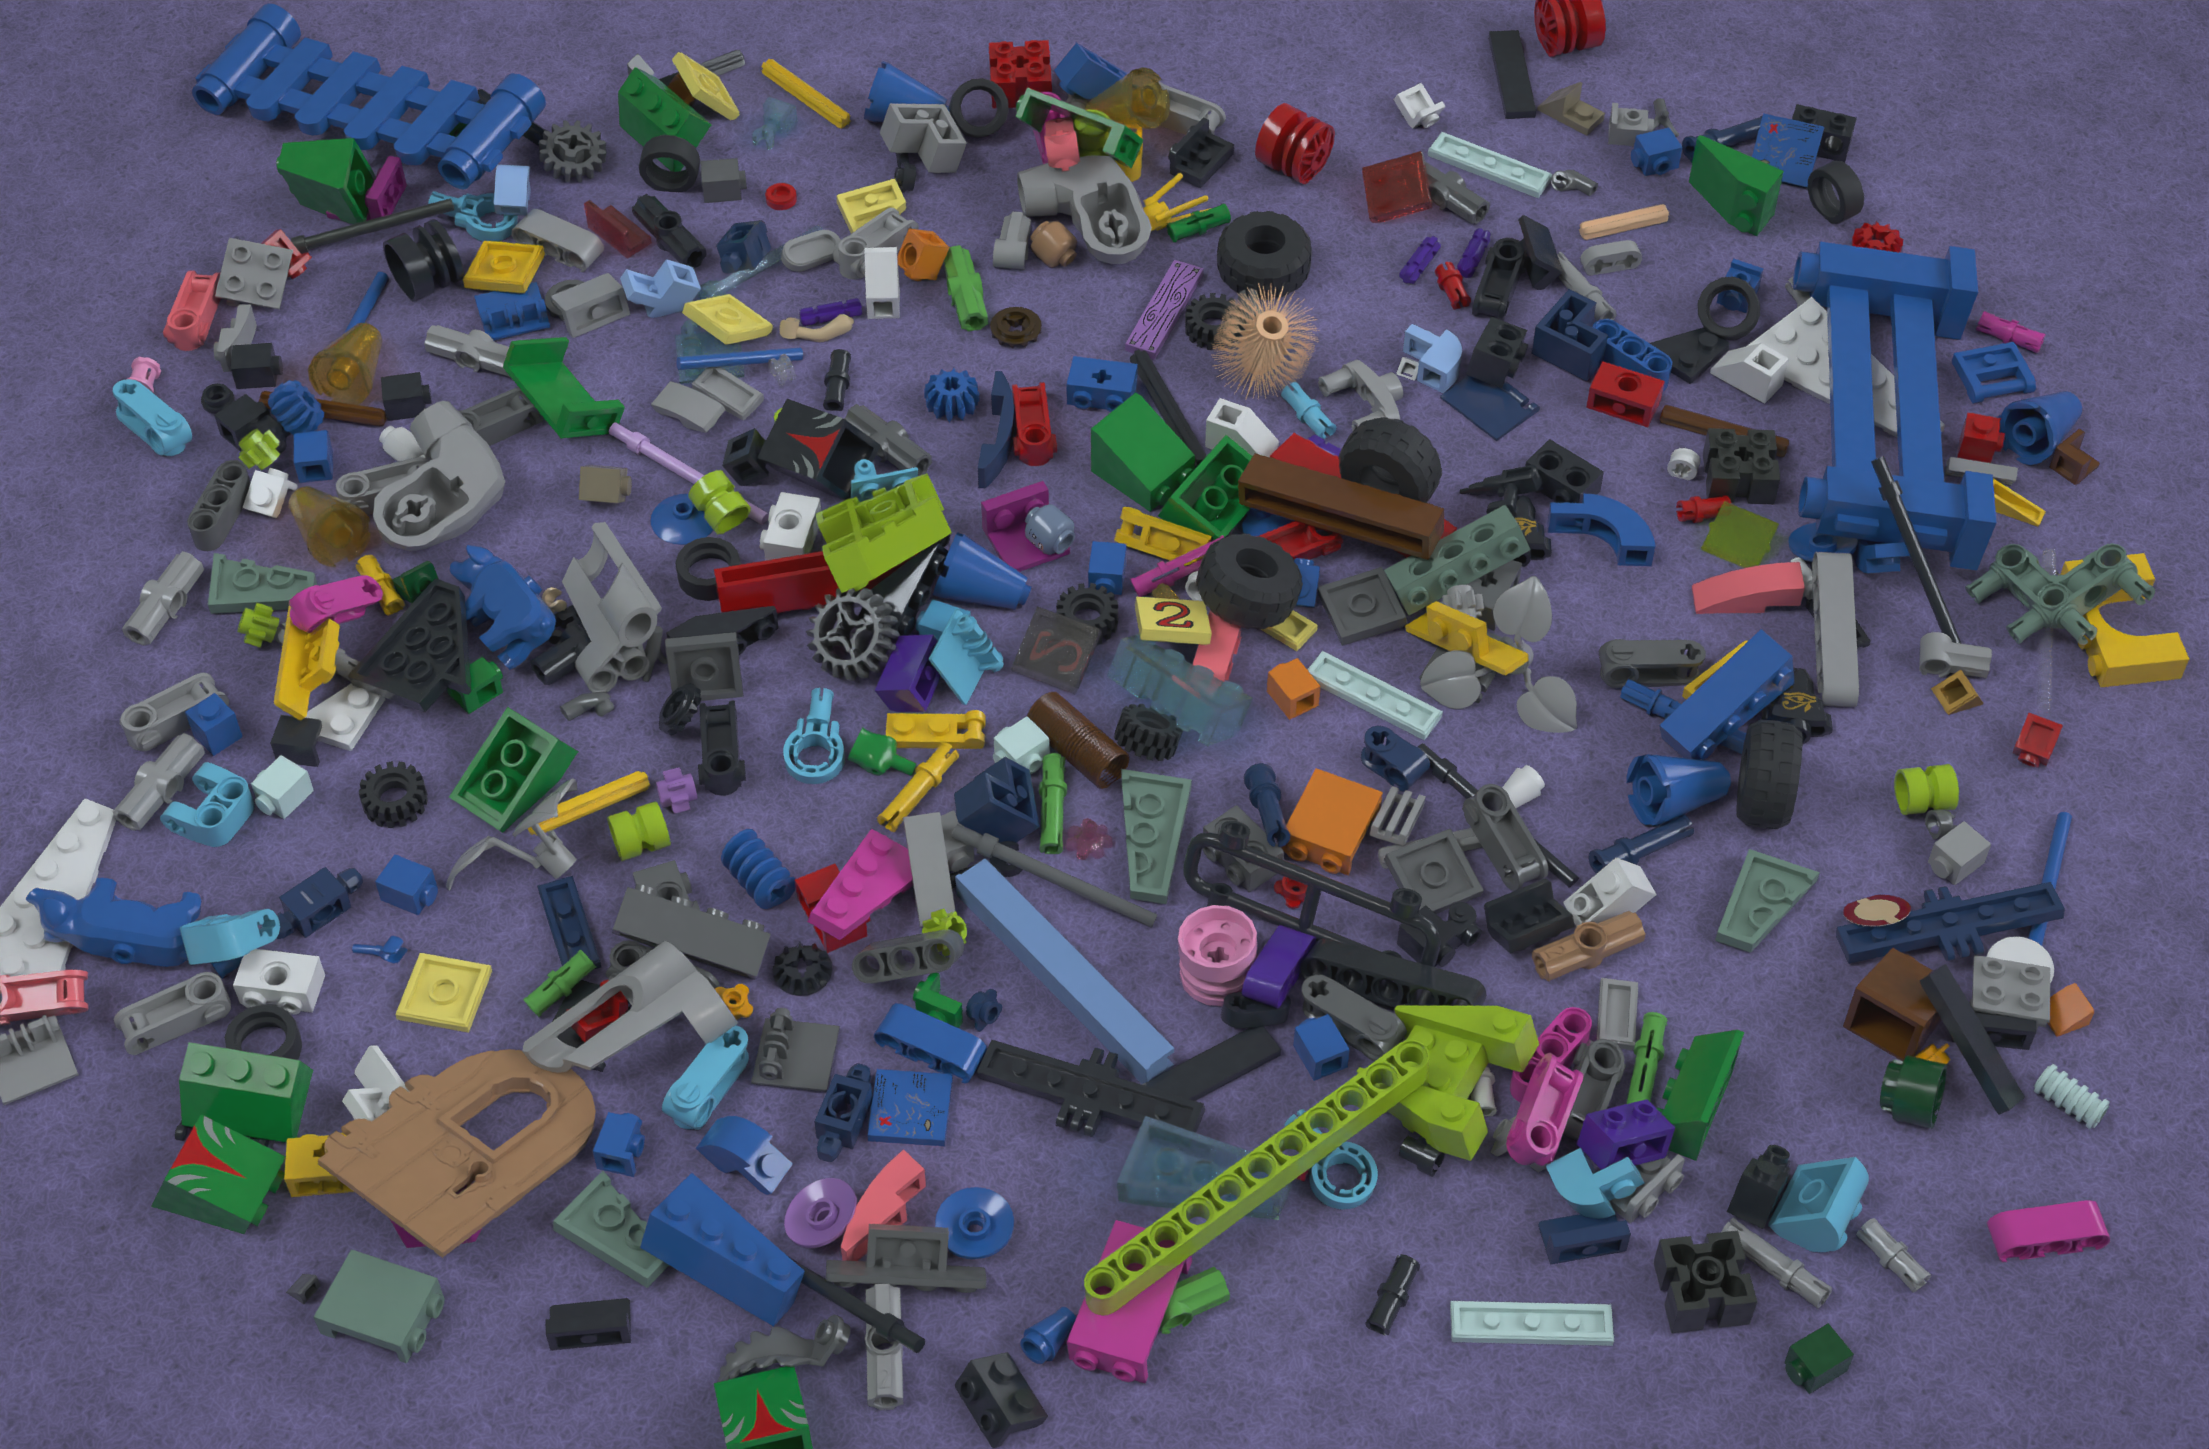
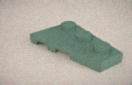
M214 553L208 607L211 614L243 612L245 607L254 610L256 602L273 607V610L288 609L289 600L308 587L317 585L316 576L313 572L278 565L272 568L258 566L255 564V561L242 559L241 562L228 560L226 555Z
M1749 849L1715 941L1751 953L1817 882L1820 872Z
M604 1171L553 1221L555 1232L646 1288L669 1266L640 1248L647 1222L641 1221L631 1209L629 1200L623 1193L619 1194L611 1185V1179Z

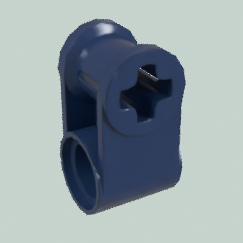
M1378 725L1366 731L1364 736L1366 747L1361 752L1362 764L1384 778L1390 785L1394 786L1396 784L1397 788H1399L1398 790L1402 792L1408 790L1429 769L1430 761L1427 755L1420 748L1395 734L1390 728Z

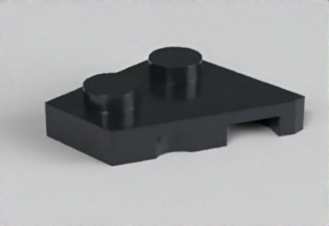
M1704 327L1650 343L1671 358V373L1689 384L1693 383L1727 352L1730 345L1728 341L1710 333Z

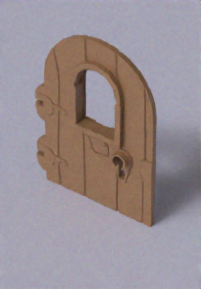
M522 1050L486 1051L466 1057L448 1067L436 1077L418 1075L410 1078L405 1082V1087L410 1092L401 1086L393 1090L389 1096L390 1109L372 1122L367 1119L349 1121L341 1127V1131L346 1137L338 1131L329 1135L325 1141L326 1154L318 1159V1165L331 1175L337 1177L339 1181L363 1199L365 1198L367 1202L443 1258L570 1162L586 1146L592 1135L596 1109L590 1090L584 1080L572 1069L561 1073L541 1069L532 1064ZM512 1092H533L547 1102V1110L541 1119L533 1121L494 1151L478 1138L471 1136L467 1130L460 1127L494 1101ZM467 1185V1188L464 1191H462L459 1194H456L457 1191H459L461 1188Z

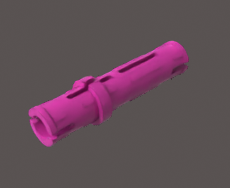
M1222 535L1220 538L1193 549L1167 563L1161 561L1157 563L1158 567L1136 578H1131V583L1138 597H1142L1166 585L1170 588L1175 585L1174 581L1198 571L1202 559L1187 566H1184V564L1205 555L1209 546L1213 542L1224 538V536ZM1178 567V570L1152 582V579Z

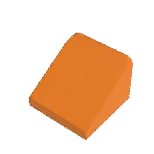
M2076 983L2066 986L2050 997V1021L2047 1024L2056 1037L2089 1025L2094 1015L2093 1007Z

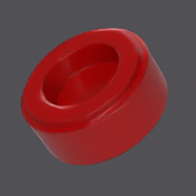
M787 183L771 185L765 193L767 205L775 210H787L793 207L797 201L795 188Z

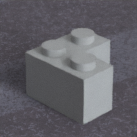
M890 103L880 130V135L890 152L918 153L928 172L956 173L967 144L944 104Z

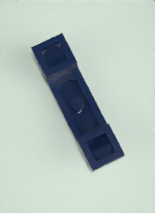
M995 371L991 392L992 415L1000 416L996 443H982L978 463V488L983 489L989 486L1004 468L1013 445V395L1002 371Z

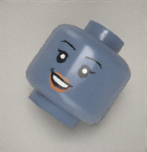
M1052 504L1041 508H1033L1025 519L1027 523L1025 528L1026 538L1047 555L1065 552L1075 539L1073 520Z

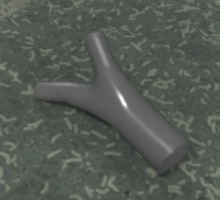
M1662 98L1656 99L1653 102L1655 110L1653 131L1659 124H1662L1665 128H1670L1675 137H1678L1679 133L1673 127L1668 116L1669 112L1667 111L1665 100Z
M656 626L655 631L647 640L644 650L650 665L648 671L643 676V681L649 682L657 659L663 664L668 663L667 658L661 651L663 629L660 626Z

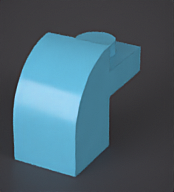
M1579 1148L1546 1165L1551 1179L1561 1196L1577 1213L1590 1218H1606L1615 1215L1610 1200L1625 1198L1631 1195L1637 1187L1645 1184L1638 1169L1629 1157L1596 1172L1591 1160Z

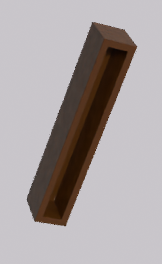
M1254 453L1238 480L1239 504L1423 559H1430L1444 533V508Z

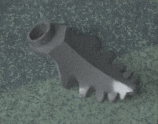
M834 1314L827 1320L824 1319L820 1322L816 1329L814 1340L804 1339L788 1329L777 1326L771 1329L769 1336L759 1331H752L750 1333V1344L738 1341L734 1345L736 1353L730 1352L725 1356L727 1365H723L720 1368V1377L717 1382L736 1378L740 1373H745L756 1366L758 1368H765L774 1363L787 1367L805 1364L823 1367L832 1353L838 1355L846 1346L850 1335V1326L844 1323L842 1317Z

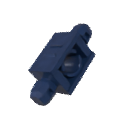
M764 221L734 223L717 243L716 247L721 258L720 266L725 274L736 273L740 270H754L770 251L771 245L766 234L768 231Z
M324 867L281 895L279 899L284 913L279 912L277 914L280 930L276 939L289 936L294 933L293 929L295 928L304 938H307L349 910L351 904L348 893L352 894L361 887L363 883L361 874L355 868H348L338 873L337 878H335Z
M854 1064L849 1069L846 1077L834 1074L814 1121L816 1138L819 1140L817 1155L820 1160L833 1162L839 1156L843 1147L854 1148L873 1099L870 1084V1068L867 1065ZM847 1103L851 1104V1112L842 1114L841 1120L837 1119V1113L846 1110Z

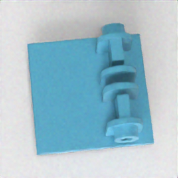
M866 459L860 460L854 467L855 480H851V498L857 497L859 502L873 498L872 493L875 490L885 487L886 491L896 488L904 484L905 480L917 477L918 468L877 475L874 464Z
M955 608L929 660L960 702L967 705L984 670L997 672L1002 669L1004 663L1002 662V654L995 647H992L993 642L981 630L977 620L972 616L969 617L968 614L963 615L959 608Z

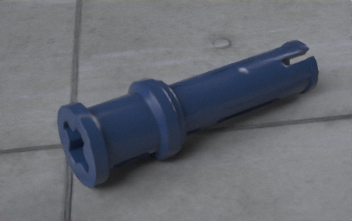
M1762 116L1720 131L1711 128L1706 130L1702 136L1729 147L1756 138ZM1689 135L1682 141V150L1692 163L1698 136Z
M1254 764L1245 771L1243 776L1244 784L1250 790L1249 800L1252 806L1259 810L1269 845L1275 847L1274 838H1276L1278 847H1282L1289 842L1290 832L1287 829L1279 805L1281 790L1278 784L1275 783V772L1268 764Z
M1683 814L1634 838H1618L1612 846L1603 850L1594 849L1590 851L1588 856L1590 867L1597 874L1615 858L1637 865L1640 858L1692 836L1694 828L1685 829V827L1692 825V822Z

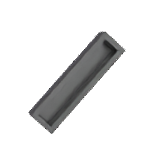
M636 884L635 889L627 887L612 934L652 947H657L662 942L667 941L674 945L688 959L755 980L771 935L764 932V925L746 919L743 920L742 924L728 920V913L714 908H708L707 912L692 908L694 904L692 901L678 896H672L671 901L658 897L656 889L645 885Z

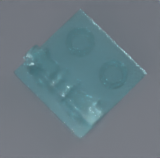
M692 320L685 321L681 326V335H675L677 357L742 352L741 342L725 345L709 332H700V326ZM743 365L721 367L737 378L745 377ZM706 368L678 370L680 384L693 383Z

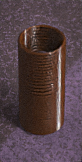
M1055 691L1048 692L1038 698L1031 706L1027 716L1049 737V746L1062 757H1065L1067 762L1082 773L1097 788H1108L1113 782L1121 778V769L1126 770L1128 767L1129 754L1059 695V693ZM1105 770L1104 773L1108 772L1105 776L1110 774L1109 777L1113 776L1110 780L1116 779L1107 784L1109 781L1105 782L1107 778L1102 780L1104 777H1101V773Z

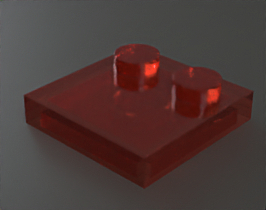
M1422 151L1362 168L1371 223H1380L1432 208L1425 158Z

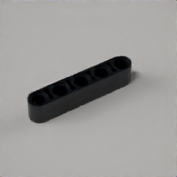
M1323 938L1318 940L1312 946L1300 966L1301 974L1305 980L1310 976L1324 975L1366 1000L1394 1008L1397 1005L1482 1006L1487 996L1484 985L1475 978L1332 939Z

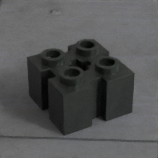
M1708 428L1703 449L1704 473H1707L1705 482L1707 498L1728 496L1731 503H1734L1735 497H1746L1747 504L1774 505L1780 484L1778 460H1775L1777 452L1775 430L1748 429L1747 435H1736L1735 429Z
M1738 1230L1707 1234L1703 1244L1693 1245L1691 1236L1659 1240L1653 1263L1660 1290H1668L1664 1306L1671 1333L1703 1330L1705 1321L1712 1319L1717 1320L1718 1328L1749 1325L1751 1323L1757 1305V1298L1750 1273L1741 1274L1746 1258Z

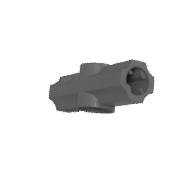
M1416 156L1408 161L1402 171V179L1425 193L1427 201L1430 204L1433 202L1441 207L1439 210L1447 207L1471 224H1478L1489 211L1490 202L1466 188L1465 181L1457 172L1448 171L1444 174Z
M855 404L848 409L844 419L881 445L876 454L882 459L880 462L883 463L888 460L900 470L917 467L918 476L927 472L932 464V455L911 441L900 423L895 420L887 423L864 405L859 406Z

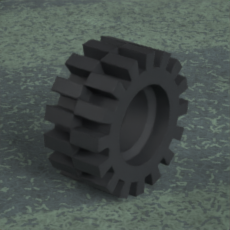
M1210 293V298H1206L1205 294L1199 296V301L1194 298L1191 301V305L1187 306L1185 333L1186 336H1189V340L1192 343L1197 341V347L1202 348L1206 344L1207 350H1213L1212 346L1226 344V342L1215 343L1222 341H1216L1220 339L1216 336H1226V334L1221 335L1224 333L1220 329L1223 324L1209 325L1203 322L1209 318L1225 320L1222 318L1228 316L1226 313L1232 307L1234 309L1237 308L1241 312L1239 307L1232 304L1236 303L1234 298L1231 297L1227 301V295L1221 294L1220 298H1215L1216 293ZM1234 324L1236 327L1238 326L1240 330H1243V327L1240 324ZM1239 332L1232 333L1235 337H1240L1241 335ZM1223 337V338H1225L1226 340H1227V339H1232V340H1228V341H1232L1231 343H1234L1233 340H1236V339H1233V338Z
M1084 583L1078 584V590H1075L1073 586L1069 587L1068 594L1063 592L1056 604L1059 633H1063V638L1065 639L1073 637V640L1079 643L1080 640H1083L1084 646H1091L1092 640H1095L1096 645L1102 644V637L1109 640L1111 632H1116L1118 624V602L1115 600V595L1112 592L1107 594V588L1104 586L1096 590V584L1090 583V588H1085ZM1082 609L1096 610L1100 614L1099 617L1092 620H1082L1074 615Z
M1130 704L1129 707L1125 706L1121 712L1114 733V739L1118 740L1117 744L1120 747L1125 746V751L1129 753L1134 751L1136 752L1135 756L1140 758L1141 755H1144L1147 760L1153 761L1154 757L1158 761H1163L1164 758L1169 760L1175 755L1183 727H1181L1180 721H1176L1175 716H1167V712L1164 710L1159 712L1154 706L1146 708L1145 704H1139L1138 707L1135 704Z
M393 761L386 762L387 768L382 769L379 764L374 767L376 773L373 774L371 771H368L365 774L366 780H361L359 784L361 788L359 789V797L364 813L367 814V818L371 822L375 820L376 825L380 827L383 826L384 822L387 823L388 828H394L395 822H399L400 827L407 826L405 820L409 818L412 822L418 819L416 812L423 814L425 811L424 805L428 803V794L422 775L419 771L416 772V768L411 764L406 768L405 762L399 761L397 767H394ZM403 788L407 791L406 795L399 800L392 802L380 800L381 795L389 789Z

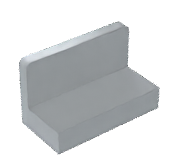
M609 273L551 296L553 303L562 311L567 331L572 338L630 315L624 289Z

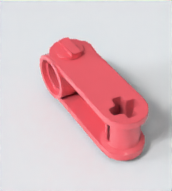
M1062 117L1045 122L1046 136H1044L1049 167L1062 168V171H1069V167L1080 162L1073 118Z
M192 270L186 273L163 330L164 337L179 350L192 351L204 345L221 299L215 297L220 273L202 275Z
M61 970L12 977L0 975V994L2 993L0 1025H9L10 1021L42 1018L45 1014L47 1017H51L53 1015L60 1016L88 1011V1003L84 1002V981L88 979V972L83 970Z

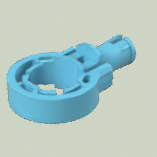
M433 191L428 204L451 198L455 210L443 214L454 217L456 226L466 228V231L479 241L498 242L512 235V229L518 224V215H504L503 221L496 223V228H492V224L481 222L479 218L484 216L485 213L495 212L493 193L478 196L467 193L460 198H455Z
M820 688L812 690L806 732L804 733V719H798L796 730L789 735L783 748L784 761L788 773L796 780L807 784H820L833 779L840 773L845 763L844 746L842 739L838 735L840 725L837 721H832L830 732V714L834 693L827 688L823 690V698L820 696ZM811 746L823 747L830 751L829 765L827 762H823L819 766L805 765L798 759L799 752ZM791 754H794L795 764L797 763V767L790 760Z
M1304 1109L1297 1111L1298 1117L1306 1111ZM1293 1114L1285 1122V1127L1298 1117ZM1318 1127L1313 1129L1316 1133L1322 1134ZM1344 1142L1309 1168V1181L1314 1195L1325 1205L1336 1209H1351L1366 1202L1374 1191L1378 1177L1377 1166L1373 1157L1363 1147L1352 1142ZM1348 1163L1353 1165L1358 1170V1173L1362 1174L1360 1183L1350 1190L1340 1189L1339 1195H1334L1336 1187L1329 1182L1326 1170L1335 1164ZM1367 1173L1369 1176V1185L1364 1184Z

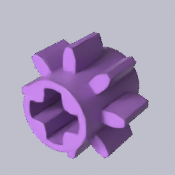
M680 768L663 771L665 780L656 782L662 808L671 806L674 814L691 810L689 801L698 799L692 774L682 775Z

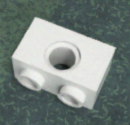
M780 493L777 504L772 505L769 511L768 530H763L760 537V549L764 550L765 561L811 552L819 529L815 514L821 511L820 498Z
M254 949L249 954L243 956L233 987L240 1004L247 1008L266 1004L277 1005L292 1015L299 1014L300 1011L313 1013L325 973L319 956Z

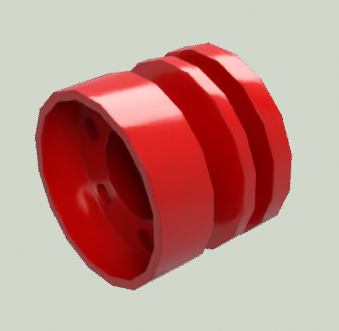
M1601 0L1535 1L1534 20L1536 32L1540 43L1549 57L1570 53L1575 47L1579 51L1598 47L1604 42L1606 19Z
M1287 103L1278 105L1264 122L1255 145V156L1258 162L1277 171L1282 169L1284 175L1293 178L1299 183L1307 184L1325 166L1333 148L1335 131L1333 126L1313 116L1307 117L1305 112Z

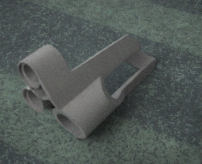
M606 522L593 524L591 528L593 529L594 537L590 550L579 560L573 557L562 580L591 640L578 656L575 667L592 693L610 691L617 683V677L620 675L626 680H637L646 674L650 665L642 644L655 631L657 625L656 614L661 612L662 609ZM609 554L618 568V573L603 598H600L591 582L604 568Z
M664 941L526 1040L522 1052L532 1064L547 1071L556 1073L567 1072L574 1066L591 1070L684 1013L706 1044L712 1043L737 1025L738 1021L708 979L696 970L681 951L671 943ZM620 990L632 1005L627 1013L578 1048L569 1046L556 1037Z

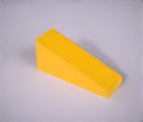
M1993 478L1996 512L2038 527L2046 511Z

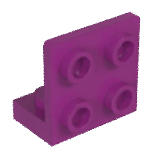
M388 156L383 167L378 169L376 180L371 189L369 188L366 191L365 205L369 209L366 221L392 214L401 198L407 183L399 157ZM326 211L328 218L341 220L335 214Z
M1044 481L981 502L983 531L999 558L1019 572L1070 554L1069 547L1061 554L1047 555L1033 545L1025 536L1027 525L1025 519L1028 513L1035 507L1041 508L1049 505V490Z

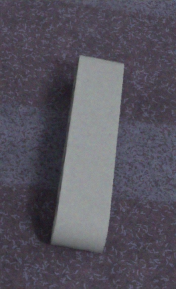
M1815 552L1812 562V586L1818 693H1822L1823 706L1856 707L1859 697L1852 555L1850 553Z

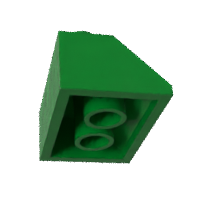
M634 67L618 91L619 126L643 147L653 137L673 135L685 139L697 148L712 126L658 78L637 67ZM656 158L670 171L679 172L684 167L682 163L672 158Z
M1225 435L1172 494L1158 514V517L1162 520L1212 536L1211 542L1222 535L1226 537L1251 509V507L1239 504L1238 480L1250 462L1252 455Z
M1731 1030L1698 1035L1694 1037L1689 1050L1682 1048L1675 1065V1069L1679 1070L1680 1073L1677 1079L1669 1078L1662 1099L1667 1100V1104L1664 1109L1657 1107V1110L1675 1127L1669 1151L1697 1161L1734 1071L1745 1032Z
M189 1042L179 1078L182 1125L193 1128L200 1115H203L244 1136L287 1143V1139L297 1138L313 1069L300 1060Z

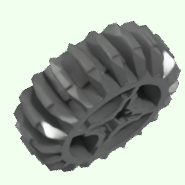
M852 588L848 592L841 593L840 589H837L836 598L830 594L825 595L827 605H815L816 610L820 613L818 617H809V621L815 624L814 629L806 631L808 636L814 638L807 645L810 650L816 651L812 657L814 661L822 663L821 668L827 673L832 672L833 676L839 679L845 676L850 681L856 680L857 676L863 679L869 678V669L875 673L881 672L879 661L887 663L889 660V656L886 655L887 651H894L896 649V645L890 643L891 638L900 636L898 631L891 629L892 626L899 622L896 617L889 616L893 610L891 605L883 604L884 598L879 594L873 595L872 590L867 588L861 591H855ZM854 608H866L872 620H860L859 615L855 614ZM857 628L856 633L852 634L854 637L849 639L850 633H853L852 629ZM837 645L845 647L846 652L851 654L852 659H840L833 647Z

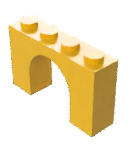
M2145 554L2127 555L2128 559L2136 565L2138 575L2149 585L2153 586L2155 577ZM2083 560L2065 561L2060 575H2065L2081 564ZM2123 589L2083 615L2090 624L2097 628V634L2093 640L2083 635L2088 640V643L2085 645L2078 643L2080 649L2086 650L2089 673L2091 676L2097 677L2100 687L2182 678L2189 657L2178 632L2133 636L2117 631L2102 618L2098 609L2101 606L2114 602L2133 600Z

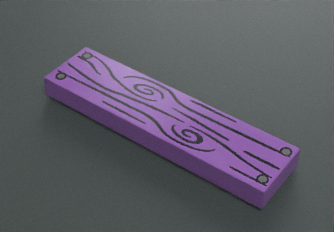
M1177 260L1173 261L1125 343V351L1134 353L1135 350L1139 349L1140 351H1146L1151 359H1156L1203 277V268Z

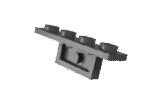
M869 1224L866 1261H826V1281L833 1282L841 1287H853L857 1283H870L873 1285L890 1284L893 1287H897V1285H913L914 1288L922 1291H932L937 1289V1287H953L958 1292L971 1293L977 1289H985L987 1278L984 1267L947 1265L949 1229L945 1227Z

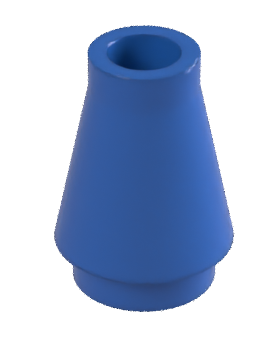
M1060 1307L1052 1315L1027 1328L1024 1331V1337L1020 1341L1024 1354L1037 1364L1052 1361L1073 1328L1076 1320L1074 1313L1066 1307Z

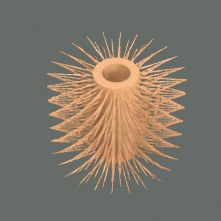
M1264 292L1265 312L1263 303L1261 307L1260 301L1258 302L1256 299L1254 303H1257L1259 313L1256 304L1254 307L1250 301L1246 302L1255 311L1256 316L1251 311L1249 312L1248 309L1246 310L1244 306L1240 307L1239 305L1237 307L1247 312L1250 319L1246 318L1245 315L1243 316L1236 309H1234V313L1233 311L1229 313L1230 315L1238 316V318L1241 317L1248 324H1243L1242 321L1240 322L1234 317L1232 320L1228 317L1225 319L1227 322H1223L1226 325L1224 327L1221 325V328H1223L1221 330L1224 332L1221 335L1226 334L1223 337L1233 338L1238 341L1231 343L1232 341L1228 340L1232 339L1226 340L1221 337L1216 341H1222L1215 343L1226 342V344H1217L1215 346L1227 345L1235 348L1238 347L1239 349L1233 350L1224 348L1226 346H1218L1216 348L1221 347L1219 351H1227L1232 354L1223 356L1225 358L1212 357L1232 361V358H1238L1237 360L1241 358L1240 361L1225 362L1220 365L1228 367L1234 365L1233 367L1240 364L1237 368L1230 370L1232 371L1231 373L1236 370L1239 373L1232 379L1233 381L1241 374L1243 377L1240 381L1243 383L1249 374L1246 381L1247 384L1252 373L1248 392H1250L1253 381H1255L1256 386L1257 379L1258 399L1261 379L1265 393L1264 374L1266 376V383L1268 378L1270 387L1273 386V389L1274 387L1276 388V385L1271 380L1270 372L1272 378H1275L1273 381L1277 379L1278 383H1281L1284 387L1286 385L1282 379L1278 378L1277 374L1280 373L1286 381L1287 379L1289 381L1293 379L1289 375L1283 374L1280 367L1282 371L1283 369L1285 372L1288 370L1291 374H1296L1299 371L1292 370L1291 367L1290 369L1286 368L1283 362L1287 363L1288 366H1295L1297 369L1305 365L1303 361L1306 359L1302 355L1309 351L1304 352V350H1311V346L1308 347V345L1314 343L1305 344V342L1312 341H1301L1293 339L1291 336H1300L1307 339L1313 336H1305L1295 332L1292 333L1291 331L1297 329L1306 331L1318 329L1299 327V325L1288 327L1291 324L1306 323L1307 321L1299 319L1289 322L1292 318L1298 316V313L1293 316L1290 313L1298 305H1295L1287 313L1286 309L1289 305L1286 303L1280 312L1283 305L1282 302L1277 312L1280 298L1277 299L1274 306L1272 292L1271 309L1269 292L1268 307ZM1240 324L1245 330H1240L1239 327L1236 329L1233 325ZM1239 332L1243 337H1235L1232 333ZM1290 342L1299 343L1304 347L1291 345ZM1287 349H1294L1297 351L1294 353L1299 354L1289 353ZM1284 355H1289L1290 358L1292 357V361H1288L1284 357Z

